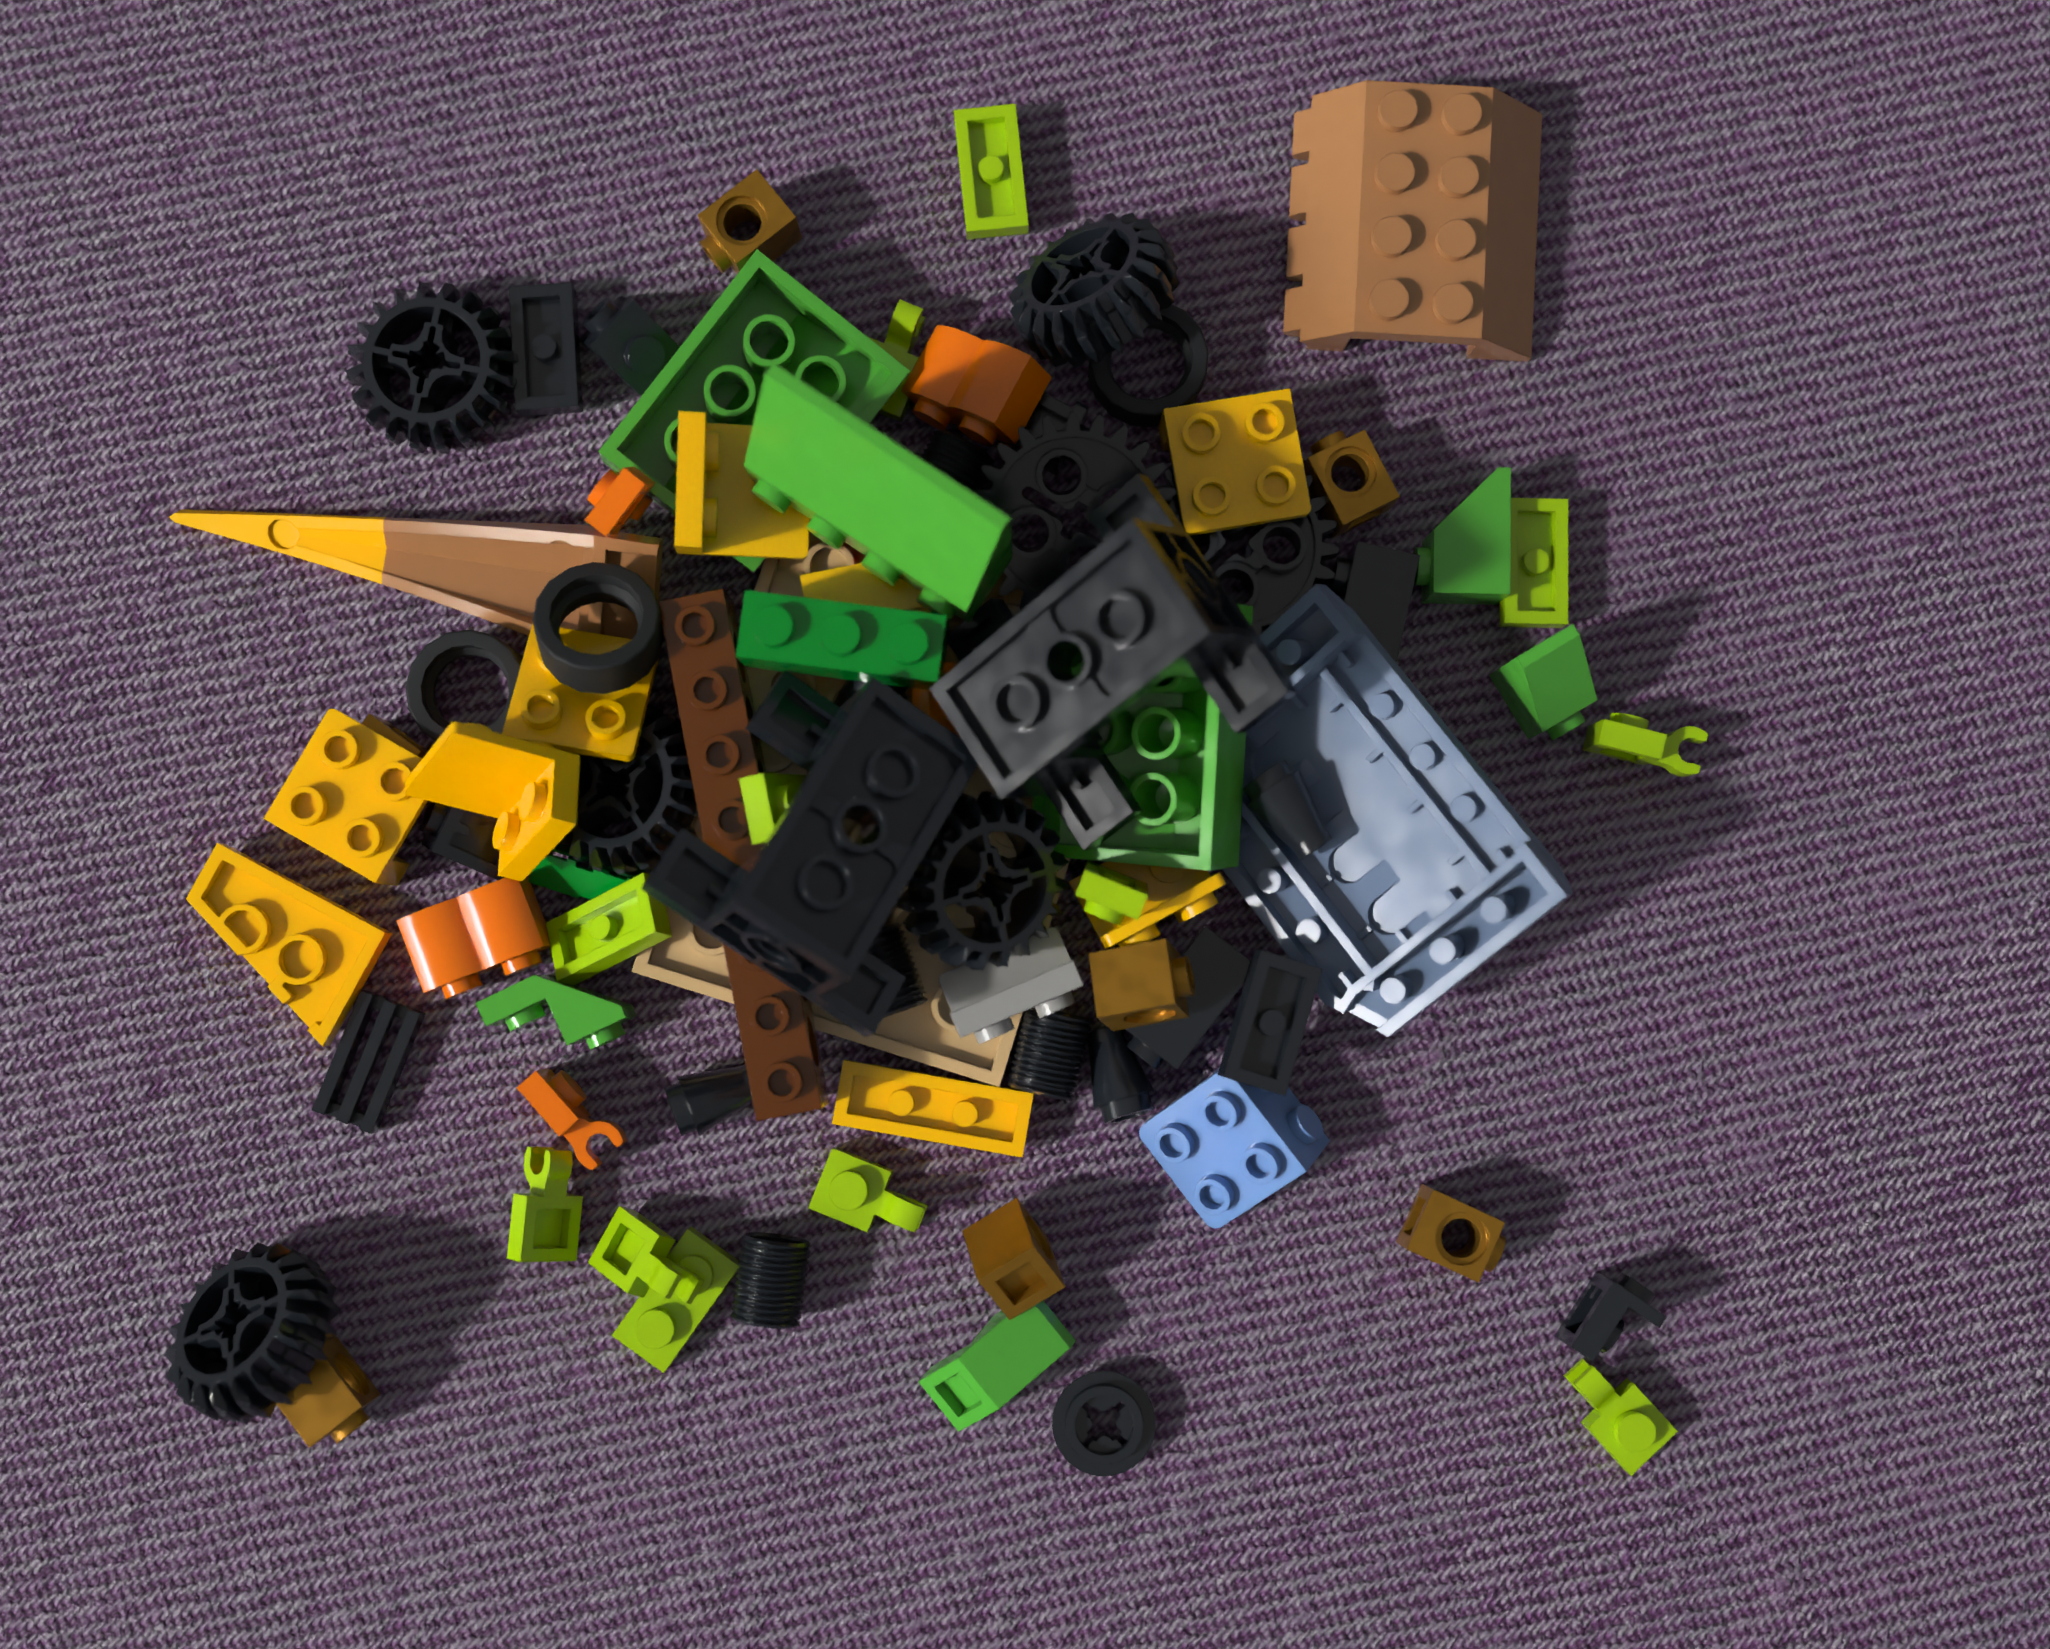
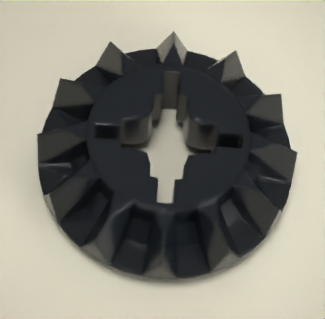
M1116 1370L1087 1371L1081 1377L1065 1385L1053 1408L1052 1429L1059 1451L1071 1465L1090 1475L1114 1476L1130 1470L1144 1458L1154 1439L1156 1420L1153 1405L1138 1382ZM1120 1401L1123 1402L1118 1407L1119 1412L1115 1416V1424L1119 1428L1120 1435L1124 1440L1121 1441L1116 1435L1111 1436L1109 1433L1102 1431L1096 1437L1092 1436L1087 1442H1084L1089 1436L1088 1431L1092 1426V1419L1084 1404L1087 1403L1091 1408L1096 1407L1104 1412L1111 1406L1115 1407Z

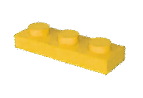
M845 1059L842 1064L832 1124L1023 1158L1034 1093Z

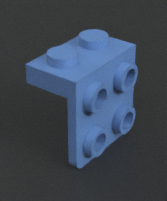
M1218 1068L1210 1077L1162 1109L1140 1127L1139 1136L1142 1142L1208 1226L1221 1228L1307 1172L1330 1142L1323 1132L1322 1123L1316 1113L1308 1106L1301 1104L1289 1087L1286 1096L1218 1076Z

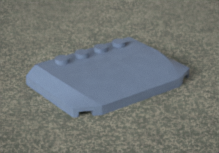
M1316 584L1259 636L1297 693L1246 732L1243 788L1269 768L1286 760L1293 772L1300 769L1323 825L1332 839L1300 861L1294 851L1246 807L1251 801L1243 791L1239 866L1222 870L1290 959L1323 969L1316 990V994L1322 1002L1343 1014L1350 1012L1379 1027L1376 1031L1389 1037L1399 1032L1569 898L1574 892L1557 861L1356 612L1326 585Z

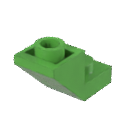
M533 975L475 1003L486 1027L506 1023L510 1032L521 1029L545 1017L546 1014L542 1005L548 1003L566 1044L574 1045L586 1041L590 1051L624 1036L626 1033L621 1024L637 1017L633 1006L629 1003L578 985L558 982L557 978L550 975Z
M1044 1301L1011 1320L1001 1310L989 1320L970 1344L931 1366L918 1382L959 1432L999 1410L1069 1350L1076 1340Z

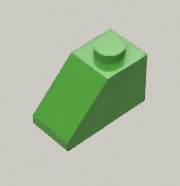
M1498 467L1422 541V547H1415L1413 554L1420 555L1414 585L1422 586L1421 603L1497 605L1510 595V467Z
M1574 624L1517 656L1489 675L1527 739L1544 731L1548 733L1552 741L1586 721L1580 710L1597 700L1582 640Z

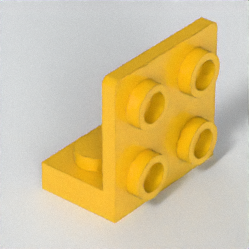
M1290 388L1163 409L1159 424L1163 452H1170L1182 526L1189 536L1301 518L1309 514L1311 504Z
M679 411L675 549L677 554L801 560L807 557L809 530L806 526L809 523V518L791 506L783 514L767 505L751 492L756 483L751 480L747 473L744 461L753 425L707 423L706 412Z
M532 623L502 734L526 741L546 742L555 749L569 753L630 762L635 758L658 660L648 675L629 688L607 694L580 692L560 683L544 666ZM560 628L559 630L562 643L565 646L587 654L599 655L615 651L632 640Z
M333 708L329 709L263 819L374 883L398 886L410 864L397 857L396 854L428 801L406 795L404 793L405 780L423 758L343 712Z
M452 722L405 780L404 793L408 796L498 818L492 840L494 849L500 850L498 876L523 881L577 824L580 755L555 749L546 742L526 741L493 732L482 724Z
M1106 861L1100 865L1148 884V897L1139 920L1124 915L1121 925L1098 918L1086 911L1084 913L1104 949L1118 944L1119 947L1145 943L1160 935L1155 922L1174 913L1178 922L1181 923L1218 904L1212 891L1226 883L1220 872L1211 877L1208 870ZM1082 875L1068 882L1074 894ZM1076 896L1082 909H1084L1086 899Z

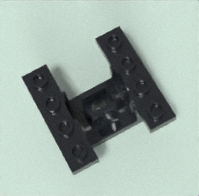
M1141 474L1134 476L1088 515L1104 539V542L1015 617L1003 599L991 598L977 610L969 623L963 621L949 633L948 644L960 663L929 688L1001 799L1048 796L1083 850L1095 849L1143 812L1100 747L1099 743L1103 741V738L1097 731L1166 676L1197 677L1235 733L1247 732L1297 693L1150 478ZM1084 661L1083 670L1076 678L1071 668H1075Z
M785 670L777 678L745 729L809 773L763 847L739 866L682 828L669 844L641 890L861 1035L868 1037L875 1033L906 979L904 975L869 953L868 950L951 809H954V804L960 794H964L962 791L978 763L960 737L874 677L841 707H838ZM844 818L856 821L861 827L862 835L857 843L852 842L846 836L842 826Z

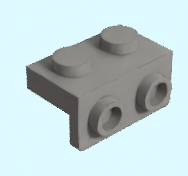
M1051 927L1047 929L1049 937L1038 938L1034 935L1028 938L1030 955L1020 956L1010 950L1008 967H997L987 962L982 971L972 970L962 965L939 976V983L952 1011L950 1015L960 1038L974 1033L978 1044H981L1015 1029L1010 1018L1013 1015L1035 1007L1039 1018L1076 1003L1071 991L1083 986V983L1057 928Z

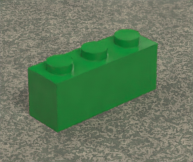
M745 590L736 657L746 667L782 672L786 670L790 673L868 682L874 677L886 685L930 690L929 688L944 675L950 626L947 615Z

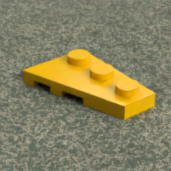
M223 843L216 844L186 898L238 956H243L269 984L267 986L282 1004H288L309 1027L307 1031L322 1047L331 1046L392 935L391 932Z

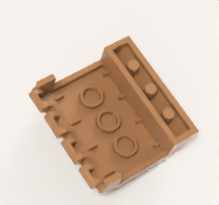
M1365 80L1312 95L1311 108L1294 113L1292 157L1298 160H1309V162L1291 168L1289 218L1306 222L1305 225L1288 228L1286 279L1302 282V286L1285 290L1283 334L1300 337V342L1306 344V350L1343 352L1350 338L1462 344L1467 345V358L1529 362L1532 354L1542 114L1494 87Z

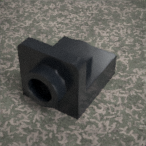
M430 802L422 817L419 828L420 831L426 833L422 845L432 852L496 880L505 878L498 876L500 850L494 849L492 843L493 832L498 818Z
M1595 1272L1554 1336L1593 1362L1599 1352H1607L1619 1339L1624 1328V1320L1621 1318L1627 1309L1659 1328L1667 1317L1650 1306L1655 1294L1631 1277L1621 1273L1615 1282Z

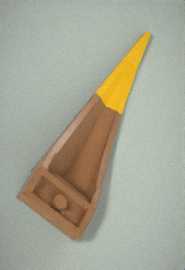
M181 509L169 516L175 523L280 552L380 583L485 619L528 636L533 623L537 597L551 579L570 567L590 562L618 564L639 574L654 590L657 603L659 601L663 538L618 532V534L605 537L591 525ZM597 602L581 606L567 615L560 628L633 639L637 633L638 622L635 614L629 609L614 603Z

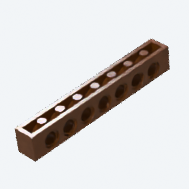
M723 589L658 601L703 841L740 866L759 851L763 845H752L739 779L767 772L760 738L745 729L755 714L747 668L736 657L739 626L734 601ZM723 944L756 1121L824 1108L830 1102L810 1000Z

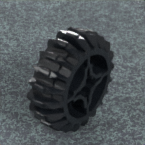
M1109 213L1100 222L1095 223L1091 218H1088L1082 227L1073 231L1066 228L1063 237L1055 242L1047 241V249L1041 255L1031 256L1028 259L1030 269L1018 274L1016 277L1018 286L1009 295L1013 304L1010 312L1015 320L1014 325L1030 350L1035 351L1041 360L1049 359L1055 367L1069 362L1074 368L1082 366L1088 358H1092L1096 363H1100L1107 353L1114 350L1122 353L1124 345L1131 340L1144 339L1143 330L1149 325L1159 324L1162 321L1160 311L1170 307L1175 302L1172 292L1175 291L1180 282L1176 274L1178 267L1174 261L1175 255L1166 238L1162 237L1159 230L1153 227L1148 218L1137 219L1133 213L1124 214L1118 218L1114 213Z
M419 281L415 299H411L403 289L395 288L394 300L397 305L391 309H388L381 302H373V310L379 317L378 321L374 325L363 321L357 322V330L366 338V342L347 345L348 354L361 363L346 370L347 379L352 384L360 386L352 396L354 403L358 407L369 409L366 421L376 430L386 428V438L396 445L402 444L408 439L409 446L418 453H424L432 441L435 448L441 454H449L454 436L466 448L474 447L475 438L471 430L477 426L487 434H495L496 427L488 417L493 411L501 415L511 414V406L501 397V394L514 393L517 380L508 372L513 371V363L518 361L517 353L508 350L512 346V333L508 327H499L502 316L498 311L490 306L482 309V299L472 291L467 292L460 298L457 288L453 284L446 282L436 296L433 288L428 283ZM457 327L475 335L480 349V367L472 366L464 357L458 356L459 343L454 338ZM422 330L421 335L414 342L402 345L410 336ZM440 359H441L448 367L443 366L442 369L437 368V366L439 365ZM426 368H435L429 373V378L421 371L426 370ZM390 370L398 371L405 379L410 380L409 394L414 398L411 411L397 405L391 391ZM468 392L455 405L445 409L448 400L454 394Z
M650 704L647 705L639 742H649L653 746L645 754L636 753L635 758L630 762L576 754L580 755L577 824L559 843L570 846L569 855H572L576 861L589 863L593 870L606 874L615 870L617 874L633 876L637 875L639 868L652 872L675 835L682 828L698 838L695 829L690 826L694 817L699 818L681 720L671 714H663V710ZM626 819L634 822L638 827L635 831L617 838H610L604 831L610 824H621Z
M980 791L977 799L966 793L960 794L954 804V809H951L906 885L908 889L902 892L896 902L898 908L905 912H910L902 923L908 932L919 936L918 943H920L919 945L923 950L932 955L938 954L940 960L951 966H960L963 963L972 970L983 971L987 962L997 967H1008L1010 950L1020 956L1030 955L1028 938L1031 935L1038 938L1049 937L1046 927L1042 924L1047 914L1050 916L1063 914L1060 907L1052 902L1054 894L1070 889L1066 881L1055 876V873L1067 865L1069 861L1065 858L1064 854L1053 850L1061 838L1054 830L1044 827L1046 818L1039 811L1031 808L1026 809V805L1020 799H1001L998 794L991 791ZM1004 832L1012 842L1017 856L1007 858L999 855L998 848L991 845L989 833ZM986 872V877L984 879L982 875ZM956 904L962 908L965 907L966 913L973 916L975 927L956 928L948 917L945 906Z
M257 1242L248 1252L235 1249L227 1265L214 1262L211 1277L205 1283L194 1282L196 1288L195 1295L189 1303L179 1305L184 1313L181 1321L168 1329L175 1342L164 1353V1356L172 1363L166 1377L174 1383L177 1388L176 1394L183 1398L185 1404L215 1421L220 1419L224 1422H241L247 1425L254 1416L270 1418L277 1403L292 1404L294 1389L300 1383L312 1384L309 1373L315 1363L328 1360L322 1351L325 1342L338 1335L330 1323L341 1310L333 1299L337 1288L330 1283L326 1272L320 1269V1265L292 1247H284L278 1243L274 1246H266Z

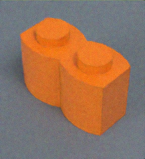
M936 325L901 391L916 404L912 412L925 423L941 430H945L949 423L957 425L959 430L972 440L992 447L995 440L1010 444L1017 443L1019 439L1018 427L1026 426L1052 377L1031 355L1000 342L982 340L953 327Z
M528 876L523 881L503 878L396 920L423 993L442 989L445 999H450L482 987L483 984L479 975L502 966L505 976L537 966L542 963L539 952L550 947L546 922Z

